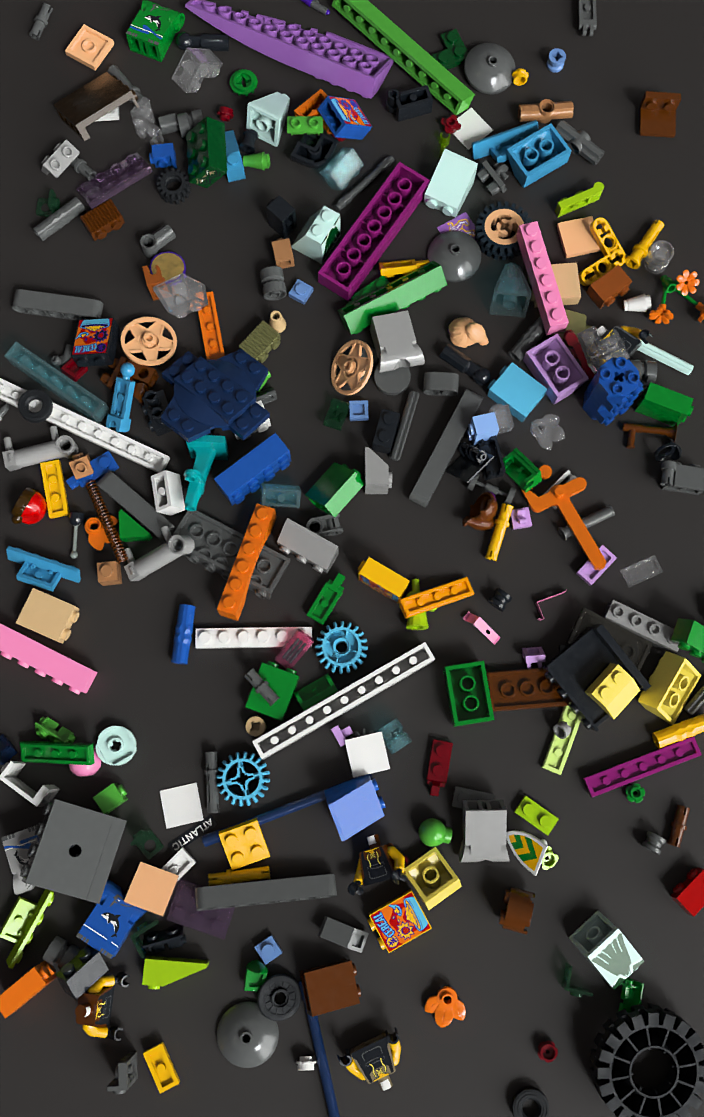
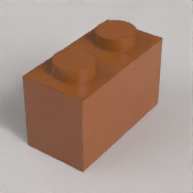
M617 265L592 283L586 293L598 308L601 309L605 305L607 307L610 306L617 296H624L630 290L629 286L632 280Z

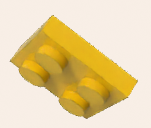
M257 818L219 831V837L231 870L270 857Z

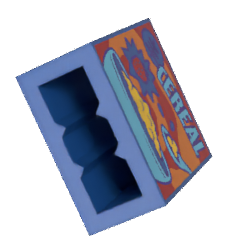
M327 96L317 109L335 137L362 140L372 128V125L355 99Z

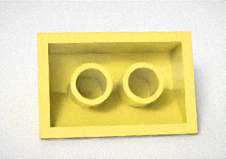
M666 651L659 660L654 673L649 678L651 687L640 693L638 702L646 710L673 725L699 681L701 674L686 658Z

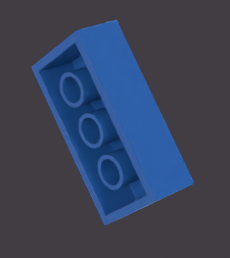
M274 433L214 478L218 489L232 506L235 503L240 504L247 494L256 492L260 488V484L264 481L272 480L276 472L280 469L283 471L290 465V450L279 436Z

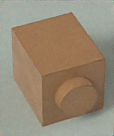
M279 238L271 242L276 266L282 269L295 266L290 239Z
M117 561L97 563L98 582L101 585L122 584L121 565Z

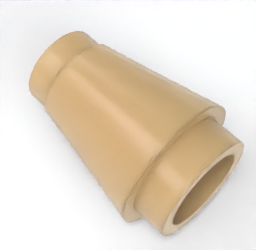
M273 311L268 324L278 333H281L286 328V321L279 311Z

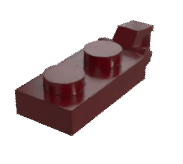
M433 739L426 778L427 784L431 785V796L438 797L440 787H445L453 743Z

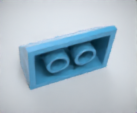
M552 123L506 150L513 174L523 188L567 163L572 151Z

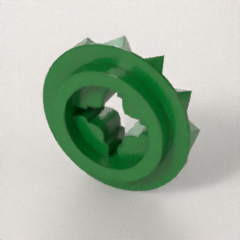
M238 70L230 78V87L233 93L236 92L239 96L245 95L247 97L249 93H254V90L257 88V77L250 70ZM242 79H244L246 87L242 85Z

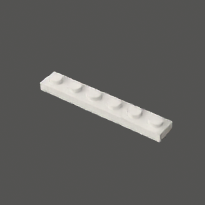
M312 627L196 629L195 648L291 647L297 638L303 641L302 645L306 643L305 647H312Z

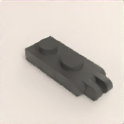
M577 0L578 30H582V36H586L587 30L589 36H593V31L597 28L596 0Z

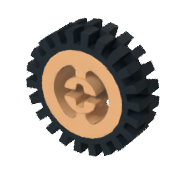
M501 201L497 202L496 206L492 203L489 209L485 207L483 213L479 214L474 233L475 240L479 247L482 246L481 251L483 253L488 251V257L494 254V259L498 260L499 256H502V260H506L508 256L510 260L514 258V255L516 257L520 255L521 250L516 237L519 225L531 223V218H527L528 213L526 211L522 213L523 208L521 206L515 209V203L512 204V207H509V202L506 201L504 206L501 205ZM497 224L495 231H493L491 227ZM514 231L515 235L510 238L511 232Z

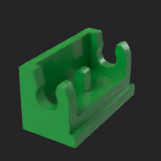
M517 448L513 449L511 453L503 458L506 469L505 473L525 493L542 481L541 471Z
M327 673L295 692L294 695L302 709L306 711L334 695L338 690Z

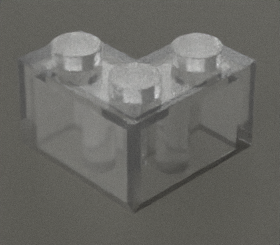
M187 48L172 79L185 93H196L200 89L204 78H215L219 74L223 63L210 49Z
M592 326L577 334L587 364L594 374L597 373L601 365L612 357L630 358L626 346L618 333L602 340L596 327Z

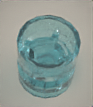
M398 718L376 731V733L382 732L383 739L386 741L385 747L390 755L412 742L408 733L402 731L403 726Z

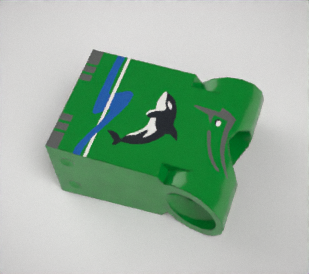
M143 0L141 10H139L126 32L130 51L162 62L175 37V33H178L184 25L185 15L152 1Z

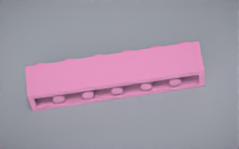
M538 222L519 225L516 237L546 335L564 332L569 322Z
M0 623V651H2L0 655L10 660L12 657L18 659L17 663L25 668H28L29 665L36 668L35 673L43 677L47 674L53 677L51 681L61 686L63 683L69 685V690L76 694L88 692L98 672Z

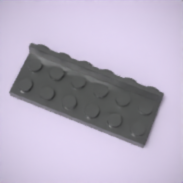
M197 510L187 511L173 535L190 536L194 540L193 551L184 556L194 564L199 563L209 572L214 573L215 571L223 579L228 580L244 535ZM264 545L256 562L248 589L255 592V595L259 598L270 600L273 590L291 559Z

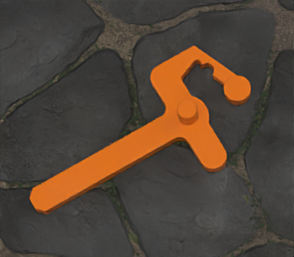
M543 465L539 468L542 479L551 477L552 469L550 466ZM577 477L563 485H554L550 488L549 492L540 497L530 490L526 493L522 490V494L530 508L536 513L552 506L558 507L592 567L599 571L605 568L607 561L570 501L571 496L586 488L587 482L584 478Z

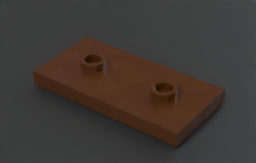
M543 668L486 672L493 712L568 706L569 701L567 698L563 699L556 691L558 687L554 682L551 684L544 676L546 672Z

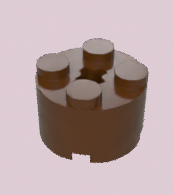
M510 887V890L505 889L503 901L506 903V908L501 910L499 924L502 925L503 929L527 935L528 931L524 928L525 926H530L534 908L531 897L535 898V893Z

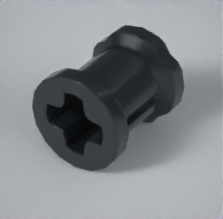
M244 129L243 141L240 143L239 148L245 153L252 154L255 152L254 145L259 135L253 129Z

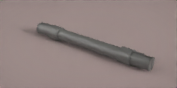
M389 155L379 163L368 176L334 205L335 209L340 211L348 205L357 194L395 161L394 157Z

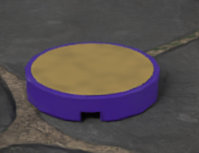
M169 251L161 252L151 260L149 266L150 273L155 274L157 272L155 265H158L167 285L175 286L185 278L186 265L180 255Z

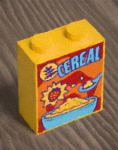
M370 557L367 561L363 560L358 567L359 581L398 603V600L402 598L408 588V579Z
M411 889L369 912L370 918L367 920L372 931L377 930L380 936L377 940L382 950L387 949L388 953L432 929Z

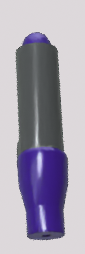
M300 0L324 15L330 14L329 8L321 5L318 0Z

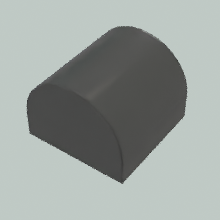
M175 113L158 118L163 135L180 131Z

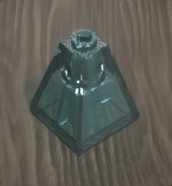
M515 263L505 264L493 291L489 314L525 318L531 298V290L520 265Z

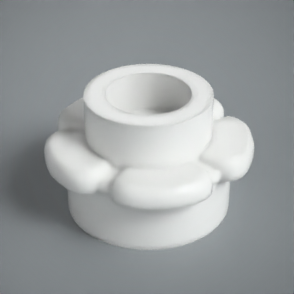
M312 1056L300 1057V1061H296L297 1071L314 1070V1063L316 1061H312Z

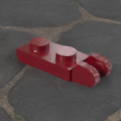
M572 330L565 331V341L573 347L570 350L575 359L579 360L581 368L589 378L588 380L592 379L595 375L576 334Z

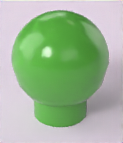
M435 818L426 819L419 827V838L429 847L438 846L442 843L449 844L452 839V829L445 827L441 821Z

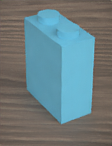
M512 362L508 367L506 365L503 367L497 381L493 379L489 384L487 396L519 421L523 422L544 397L547 388Z

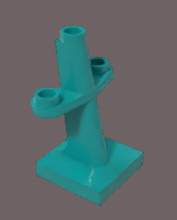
M205 435L190 443L187 442L190 457L196 458L193 469H187L183 474L185 480L189 481L184 502L187 511H196L199 499L205 491V483L214 459L228 460L229 452L225 436Z

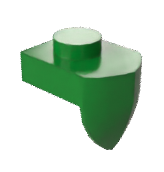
M256 959L246 965L244 991H259L261 985L267 979L268 968L262 961Z

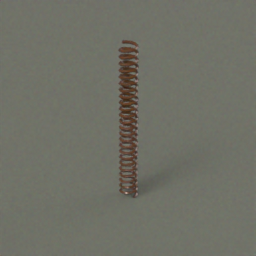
M91 480L86 484L87 491L90 494L99 519H101L100 522L105 529L104 531L108 535L107 538L110 545H112L111 547L117 561H119L118 564H120V562L128 560L127 554H125L126 551L122 547L123 544H120L121 541L117 531H115L116 528H113L115 525H113L112 518L108 515L109 512H107L108 509H106L104 500L100 496V490H97V484L93 483L87 486L89 483L95 482V480Z

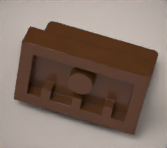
M645 91L640 103L639 134L641 136L675 137L676 109L681 101V93Z

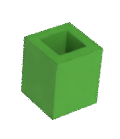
M112 783L93 798L103 814H108L128 800L126 797L128 793L122 784Z

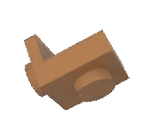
M83 452L72 456L73 459L69 461V465L75 479L78 480L94 473L88 453L84 455Z

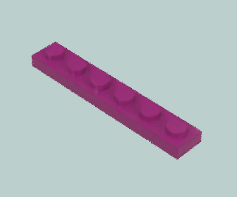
M693 736L583 778L590 797H595L702 754Z

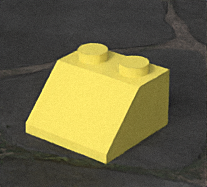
M610 663L585 693L612 719H615L637 695L640 689L634 679L619 664Z
M436 847L405 868L407 879L428 910L462 887L459 878Z

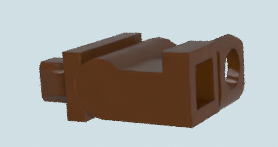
M123 356L120 359L114 358L113 365H108L110 369L114 370L113 374L103 373L100 381L114 393L116 377H123L120 372L121 365L126 362L133 364L135 373L130 377V380L137 383L135 384L133 396L138 400L139 404L143 405L142 397H144L147 391L153 390L159 378L156 369L137 364Z

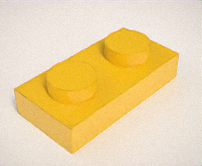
M163 1042L143 1052L160 1094L180 1083V1079Z

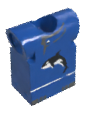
M108 879L100 903H97L76 937L112 959L117 955L136 922L147 911L125 903L126 894L123 888Z

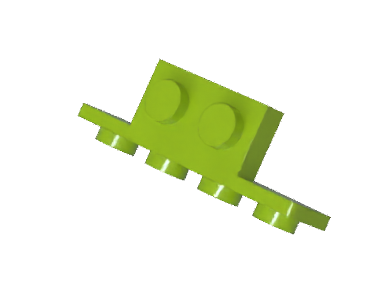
M45 889L38 903L20 896L15 902L0 930L1 938L15 943L6 960L9 968L13 969L15 964L20 962L25 945L31 942L36 925H40L43 920V912L53 902L54 891Z

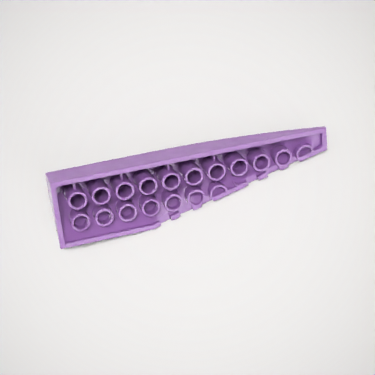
M190 0L185 4V7L244 45L276 61L313 75L316 79H323L331 85H338L349 92L358 93L364 98L371 99L378 92L394 63V60L387 54L334 33L326 32L325 35L318 33V29L315 28L310 30L301 29L299 24L286 25L284 20L257 14L256 17L251 16L249 11L245 10L235 12L232 11V7H216V3L206 0Z

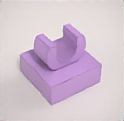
M529 507L512 510L510 516L512 530L532 526Z
M542 647L522 648V656L527 668L531 669V663H537V667L541 668V662H545V653Z
M337 725L331 729L340 747L346 745L345 738L353 734L350 726L340 730Z

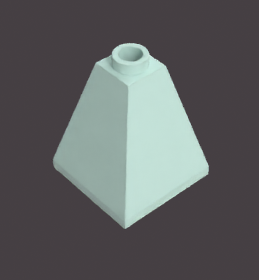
M275 92L249 102L247 106L246 129L255 130L259 135V139L277 147L289 110L290 98L286 94Z

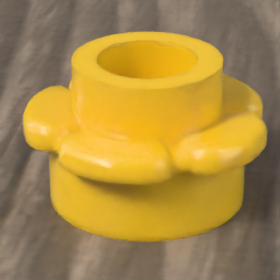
M522 68L516 69L512 73L513 83L517 86L524 85L529 76L528 72Z

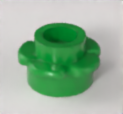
M632 783L626 787V798L630 802L639 803L643 800L645 790L643 787H640V784Z

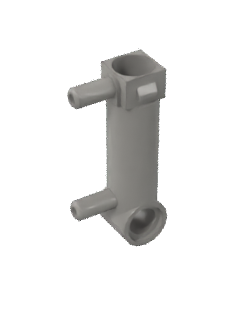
M50 426L52 441L14 450L11 438L5 437L3 440L6 451L2 452L5 468L9 471H14L60 458H72L73 455L78 453L79 447L70 436L62 435L59 437L57 426ZM71 444L69 449L63 450L65 445Z
M165 525L161 527V531L166 543L137 560L134 559L131 549L125 548L128 564L124 568L129 580L140 581L180 556L190 554L194 549V540L186 535L172 536L168 526Z

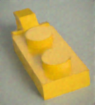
M415 259L383 262L379 263V270L381 276L388 278L394 277L397 274L407 275L430 263V261H415Z

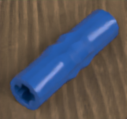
M179 605L171 663L184 665L188 663L195 606Z

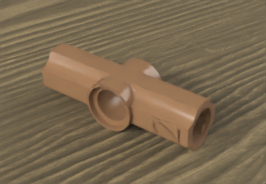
M544 99L538 104L519 105L518 119L520 122L537 120L540 123L546 124L552 119L572 118L573 102H553L550 99Z

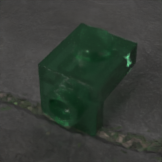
M332 398L323 425L341 431L348 415L350 403Z

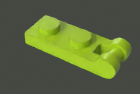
M596 182L593 188L586 191L581 190L569 198H562L555 209L557 217L599 200L604 190V184Z

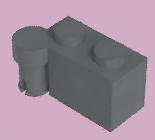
M668 460L661 462V490L700 495L704 491V468H701L700 465L692 464L686 466L682 465L681 462Z

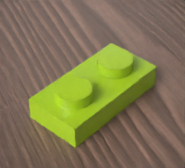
M524 795L514 810V813L547 836L559 820L526 795Z

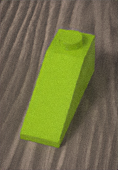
M148 955L144 962L142 985H148V989H160V986L163 987L207 968L209 960Z

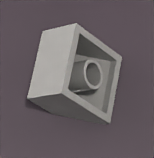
M365 447V494H388V488H392V472H389V466L369 447Z

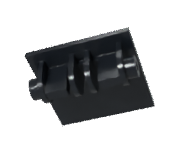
M463 442L458 446L461 456L446 472L469 483L488 465L494 456Z

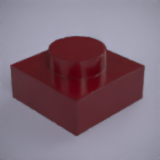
M71 358L61 367V371L76 382L88 371V367H78L73 358Z

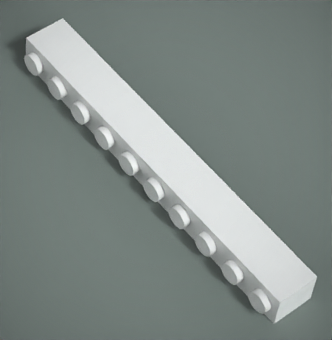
M426 642L252 742L261 759L264 760L427 666L435 658Z

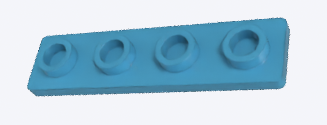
M537 120L473 142L471 144L473 159L477 160L491 155L496 163L509 160L506 150L539 130Z
M8 546L6 549L8 560L22 564L16 575L18 581L53 592L61 577L77 583L81 580L80 570L75 566L59 563L57 560H50L36 553L32 554L23 551L17 547Z

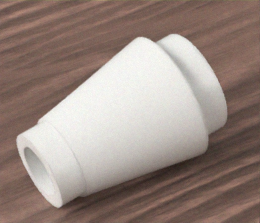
M642 294L623 300L624 311L647 312V310H651L650 295Z

